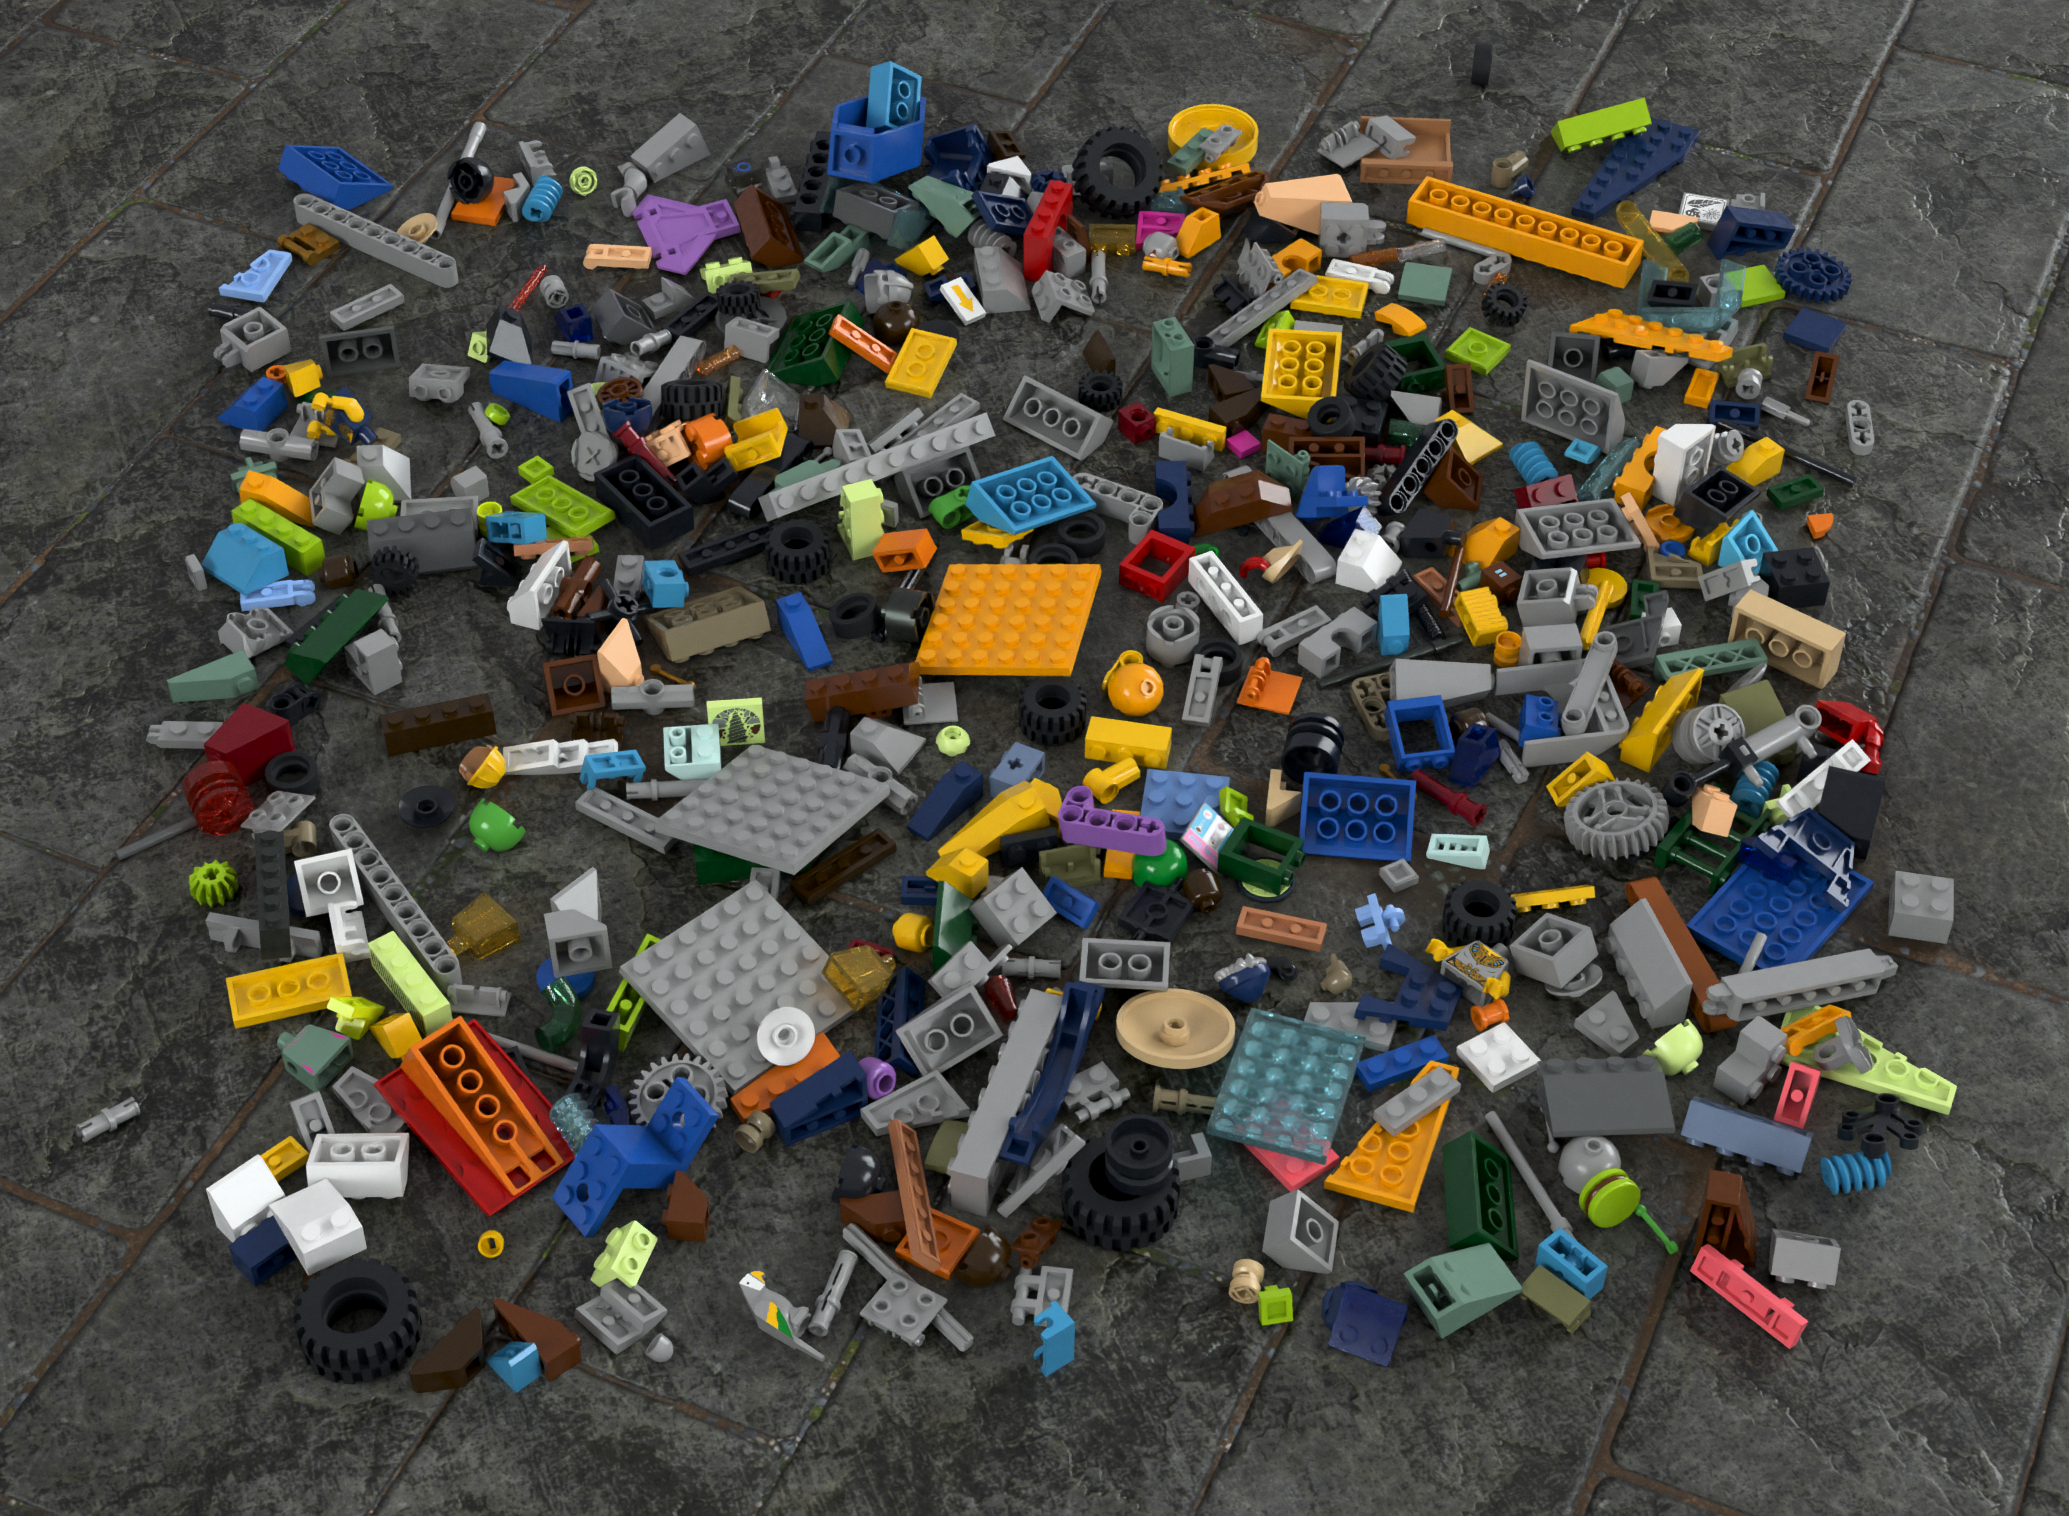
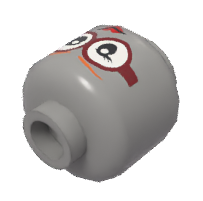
M1156 231L1153 234H1149L1143 244L1145 256L1160 259L1169 257L1174 261L1179 254L1177 240L1163 232Z

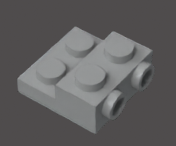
M422 363L409 377V397H416L420 401L440 399L445 403L456 402L464 394V383L470 377V367Z

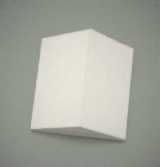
M352 848L294 861L306 917L328 913L327 903L333 902V904L355 901L357 906L364 905Z

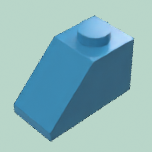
M1407 594L1380 595L1376 635L1381 656L1398 655L1408 651L1410 631Z

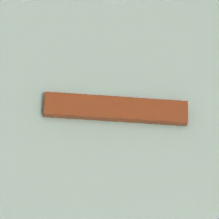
M895 1118L888 1123L911 1259L934 1272L941 1267L917 1133Z

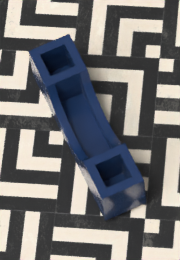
M1155 461V496L1165 499L1172 504L1170 507L1158 511L1157 532L1189 545V537H1194V521H1189L1193 519V504H1188L1192 503V488H1187V486H1191V471H1186V461Z

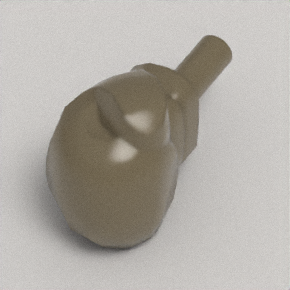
M1331 954L1329 956L1331 965L1326 969L1327 976L1320 985L1324 991H1330L1332 994L1339 995L1348 990L1352 985V975L1346 964L1341 960H1337L1336 954Z

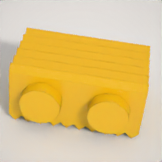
M1489 587L1458 593L1454 607L1473 647L1495 644L1498 634L1508 630L1507 619L1505 616H1501V612H1499L1496 596L1494 594L1491 595Z

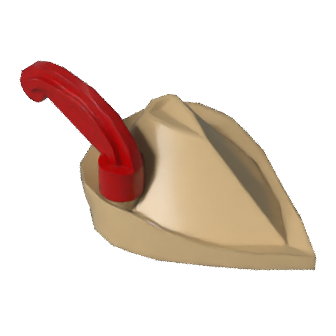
M1300 539L1293 546L1273 548L1264 557L1253 556L1248 558L1239 568L1240 576L1246 578L1248 576L1247 571L1259 567L1264 572L1262 578L1271 584L1275 583L1297 562L1302 550L1303 541Z

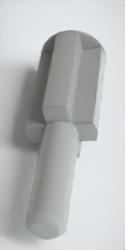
M864 248L857 251L851 264L852 273L848 280L849 285L855 284L859 273L862 274L868 263L870 252Z
M1768 396L1761 405V410L1782 420L1787 417L1804 426L1810 424L1809 419L1790 411V406Z

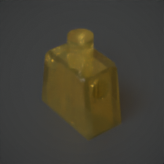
M483 892L453 917L454 937L446 941V944L455 956L467 949L476 959H483L520 942L518 923L487 893Z
M863 945L831 953L821 973L849 1006L857 1012L884 993L893 977L896 963L891 955L886 954L880 957L871 946Z

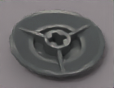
M760 296L761 307L755 313L749 312V315L741 314V316H738L780 330L784 328L787 321L785 308L778 301L766 296ZM718 310L715 316L718 329L725 335V325L737 317V314L729 316V313L725 315Z

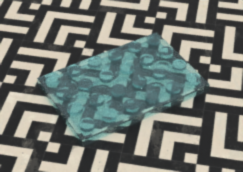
M1251 1008L1207 1124L1206 1134L1326 1165L1362 1056L1366 1037Z

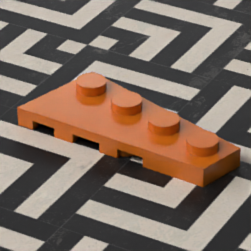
M822 1031L815 1036L811 1050L802 1060L787 1066L775 1065L730 1098L731 1107L742 1124L747 1123L748 1116L755 1110L769 1116V1102L841 1056Z

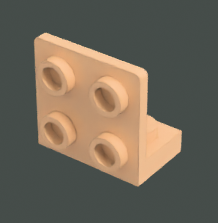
M679 419L665 428L645 436L647 441L645 444L666 467L692 454L680 432L684 429L683 425L689 421L681 423Z

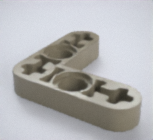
M1389 672L1358 678L1353 681L1351 687V698L1369 735L1379 741L1390 739L1384 717L1386 709L1384 700L1390 699V688L1382 686L1385 683H1390ZM1374 706L1377 707L1379 710L1376 712L1368 711L1366 707Z

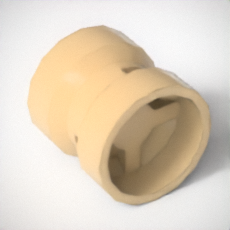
M1241 1259L1235 1262L1232 1272L1234 1279L1230 1282L1229 1295L1232 1299L1245 1304L1258 1301V1292H1261L1260 1283L1263 1281L1265 1271L1263 1265L1251 1259Z

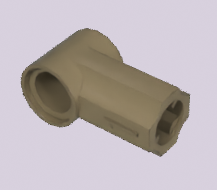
M1517 150L1506 158L1495 159L1492 165L1490 184L1502 189L1509 187L1511 178L1528 167L1529 159L1525 156V153Z
M298 821L292 825L291 829L282 830L284 831L285 854L293 853L296 857L308 858L317 852L316 826L312 822Z

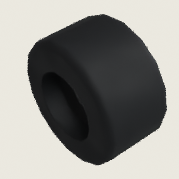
M1324 397L1318 400L1308 412V424L1314 437H1351L1356 428L1355 417L1348 402L1340 397ZM1339 417L1335 423L1324 425L1328 419Z

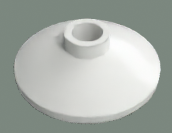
M781 1007L770 1012L762 1020L757 1031V1045L760 1053L769 1062L781 1066L792 1065L802 1060L811 1050L815 1039V1029L812 1020L802 1010L794 1007ZM782 1029H786V1035L782 1038H779V1032Z

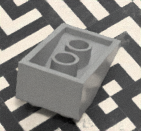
M971 980L945 995L895 1030L922 1076L935 1070L942 1073L1003 1036L1001 1029Z

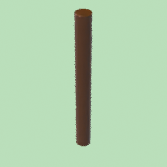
M1456 546L1439 612L1442 618H1448L1450 615L1465 553L1464 546Z

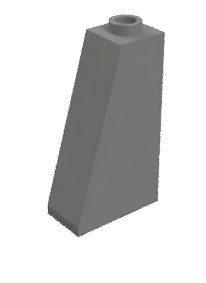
M1395 659L1389 668L1390 701L1441 695L1444 708L1485 699L1488 693L1493 690L1495 684V676L1491 674L1490 664Z

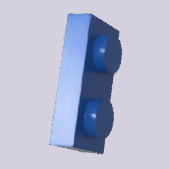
M1056 876L1050 877L1042 893L1056 912L1088 929L1101 904Z

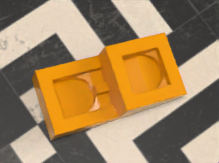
M1391 303L1374 312L1376 321L1392 324L1394 334L1411 337L1427 328L1426 323L1421 318L1398 304Z

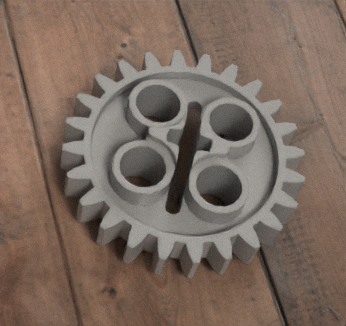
M689 1053L685 1054L683 1060H679L677 1054H674L671 1062H668L665 1057H661L662 1065L660 1066L653 1062L650 1063L652 1071L642 1070L641 1074L644 1080H634L636 1089L630 1090L632 1098L629 1101L630 1113L633 1121H636V1125L640 1126L648 1125L669 1090V1087L664 1082L672 1085L676 1077H685L719 1115L718 1119L723 1118L721 1109L727 1108L725 1098L728 1097L724 1078L720 1077L719 1069H712L710 1061L703 1064L700 1056H697L692 1062ZM682 1114L680 1120L682 1128L685 1125L684 1114Z

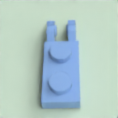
M309 579L273 582L247 595L240 593L242 611H250L254 608L264 609L295 604L299 606L312 605L316 601V595L313 593L315 584Z

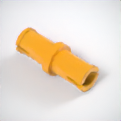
M1147 255L1144 257V260H1146L1143 261L1142 265L1144 271L1159 272L1163 276L1190 277L1191 263L1173 261L1169 257H1165V259Z

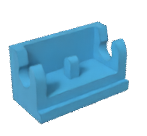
M637 750L585 755L580 780L582 783L588 782L587 790L594 789L597 779L634 777L633 783H638L642 780L646 766Z
M1056 1301L1052 1302L1050 1308L1038 1314L1034 1319V1326H1039L1042 1322L1047 1321V1328L1041 1333L1043 1345L1034 1352L1035 1360L1043 1356V1365L1040 1367V1371L1045 1377L1074 1360L1075 1322Z

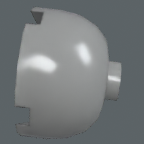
M1577 1136L1564 1146L1558 1171L1564 1178V1184L1580 1194L1586 1183L1596 1174L1610 1168L1621 1169V1159L1618 1150L1607 1138L1603 1136Z

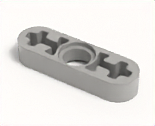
M1852 400L1847 404L1845 413L1849 447L1857 455H1868L1872 452L1874 445L1870 407L1864 401ZM1854 426H1861V427H1864L1865 429H1858V428H1855Z

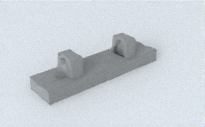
M209 913L205 921L209 929L210 940L224 942L225 951L236 953L241 945L261 949L258 920ZM290 926L292 957L279 958V960L290 963L295 955L319 958L323 952L319 931Z

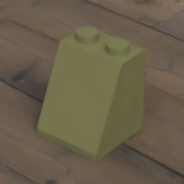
M1767 679L1721 694L1718 704H1725L1733 708L1742 718L1745 727V738L1786 717ZM1795 743L1764 759V761L1770 762L1775 767L1788 764L1794 760L1798 744Z

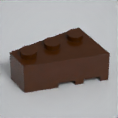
M1710 1169L1696 1226L1693 1256L1697 1257L1701 1247L1710 1244L1729 1260L1736 1259L1744 1266L1756 1268L1759 1236L1742 1175L1727 1171Z

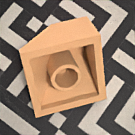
M622 618L597 651L602 688L604 692L611 693L612 687L640 686L644 682L641 662L628 620Z

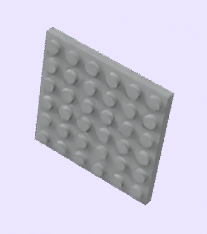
M751 745L723 767L721 771H718L654 822L655 832L795 875L890 794V785L873 778H866L852 772L835 769L829 765L818 764L805 758H798L784 752L770 750L761 745Z
M756 879L620 966L619 971L695 1056L701 1057L703 1064L710 1061L712 1069H719L720 1077L724 1078L726 1089L732 1096L776 1065L763 1057L757 1045L758 1028L762 1020L770 1012L781 1007H794L802 1010L812 1020L815 1036H817L822 1031L825 1034L866 1006L869 1001L868 996ZM782 1029L779 1032L778 1037H784L786 1035L787 1030Z

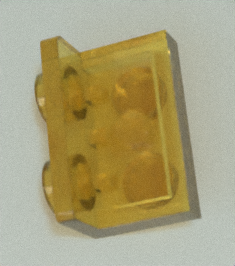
M1089 224V243L1092 252L1096 250V255H1098V250L1103 251L1105 254L1117 253L1121 256L1135 254L1136 224Z

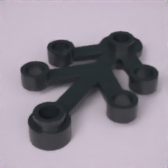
M1881 1093L1875 1096L1871 1106L1843 1111L1842 1123L1837 1127V1137L1844 1141H1851L1856 1138V1132L1873 1128L1872 1132L1861 1136V1150L1865 1157L1879 1159L1886 1152L1887 1138L1884 1136L1886 1130L1900 1138L1899 1146L1901 1148L1915 1150L1919 1145V1136L1923 1134V1122L1914 1119L1902 1111L1903 1106L1898 1096L1890 1093ZM1877 1115L1876 1117L1861 1120V1118ZM1894 1118L1903 1123L1904 1128L1891 1119Z

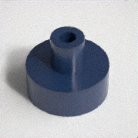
M1527 174L1517 178L1518 186L1512 188L1515 196L1522 194L1525 199L1536 195L1535 186Z

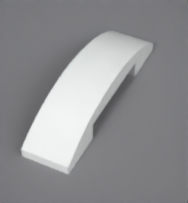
M1852 739L1780 798L1776 804L1788 818L1809 807L1813 809L1820 803L1829 766L1858 772L1871 760Z

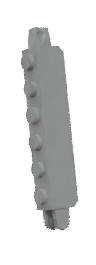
M1868 948L1721 977L1720 984L1711 985V987L1707 988L1706 994L1710 1000H1704L1702 1008L1703 1012L1708 1015L1726 1014L1730 1019L1739 1022L1756 1018L1758 1015L1763 1017L1877 993L1882 979L1896 974L1898 965L1893 962L1889 955L1876 956Z

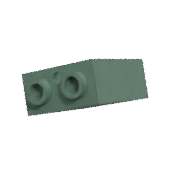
M1176 317L1153 322L1151 369L1169 397L1192 392L1194 344Z

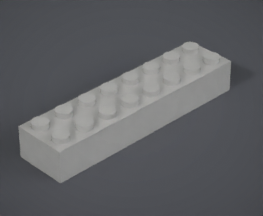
M1031 989L1027 999L1021 1000L1018 1008L1019 1017L1017 1021H1012L1010 1024L1007 1043L1001 1044L998 1054L999 1062L997 1066L992 1065L988 1076L989 1084L987 1088L983 1087L980 1091L978 1109L971 1112L968 1120L969 1129L966 1134L962 1133L957 1147L958 1154L956 1158L951 1157L949 1161L947 1175L951 1179L948 1184L947 1193L951 1194V1208L987 1217L1010 1163L999 1159V1153L1009 1131V1121L1011 1117L1018 1116L1024 1110L1040 1079L1054 1037L1062 996Z

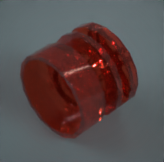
M223 760L209 761L191 770L184 779L182 787L184 796L192 810L197 826L204 833L226 835L235 832L241 828V824L249 818V814L254 810L253 801L244 785L240 772L232 763Z

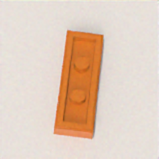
M840 314L834 318L829 335L888 374L898 354Z

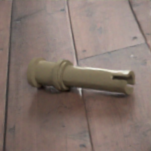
M1155 1085L1152 1112H1157L1159 1109L1177 1112V1115L1181 1116L1186 1112L1243 1120L1245 1100L1239 1101L1188 1094V1090L1184 1088L1176 1091L1162 1089L1160 1085Z

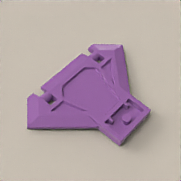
M647 194L632 212L634 219H641L637 222V225L647 246L652 249L653 258H661L656 261L658 269L687 275L715 239L741 232L740 225L727 199L695 206Z

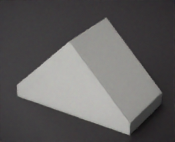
M1019 156L987 165V173H999L1010 176L1027 194H1030L1031 172Z

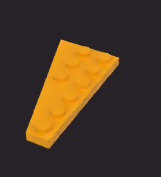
M1609 309L1606 313L1595 314L1592 318L1571 324L1569 333L1577 334L1581 332L1591 333V335H1597L1604 339L1614 338L1613 342L1645 349L1652 350L1653 346L1665 347L1664 352L1672 354L1687 351L1689 357L1715 362L1732 357L1733 348L1724 345L1722 341L1706 340L1700 334H1687L1680 328L1664 327L1661 322H1648L1638 315H1625L1619 309Z
M1430 1060L1413 1079L1410 1086L1439 1066L1457 1080L1459 1068ZM1451 1098L1395 1137L1376 1122L1358 1142L1357 1148L1350 1156H1346L1341 1161L1340 1167L1336 1172L1327 1177L1324 1181V1189L1414 1213Z

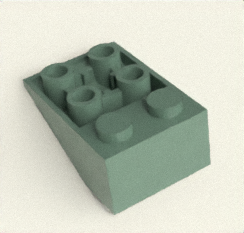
M928 175L908 187L912 191L914 198L922 202L928 208L930 215L938 219L944 225L946 232L955 238L968 232L973 222L983 218L971 197L974 192Z
M1490 1243L1430 1257L1403 1273L1409 1293L1441 1338L1448 1336L1523 1291L1519 1282Z

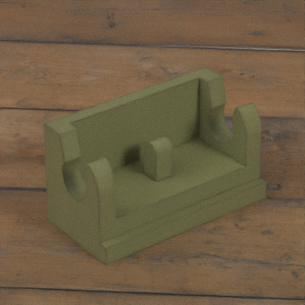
M1764 342L1734 349L1732 357L1719 362L1717 373H1720L1719 377L1728 388L1737 385L1739 373L1746 368L1756 369L1762 374L1763 380L1772 377L1773 356L1769 355L1766 358L1767 346Z
M1078 844L1039 851V874L1044 889L1051 876L1060 878L1074 888L1101 883L1100 859H1096V847Z
M1540 1264L1521 1285L1523 1291L1519 1293L1521 1295L1520 1298L1525 1301L1529 1299L1563 1323L1567 1328L1566 1331L1571 1334L1591 1315V1301Z

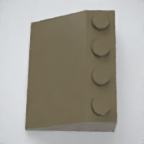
M741 586L685 602L684 607H669L642 616L644 623L664 656L675 663L685 662L690 659L689 656L698 653L699 655L710 654L715 651L714 648L723 645L724 647L735 646L739 644V640L745 638L757 639L762 637L764 632L771 631L764 600Z

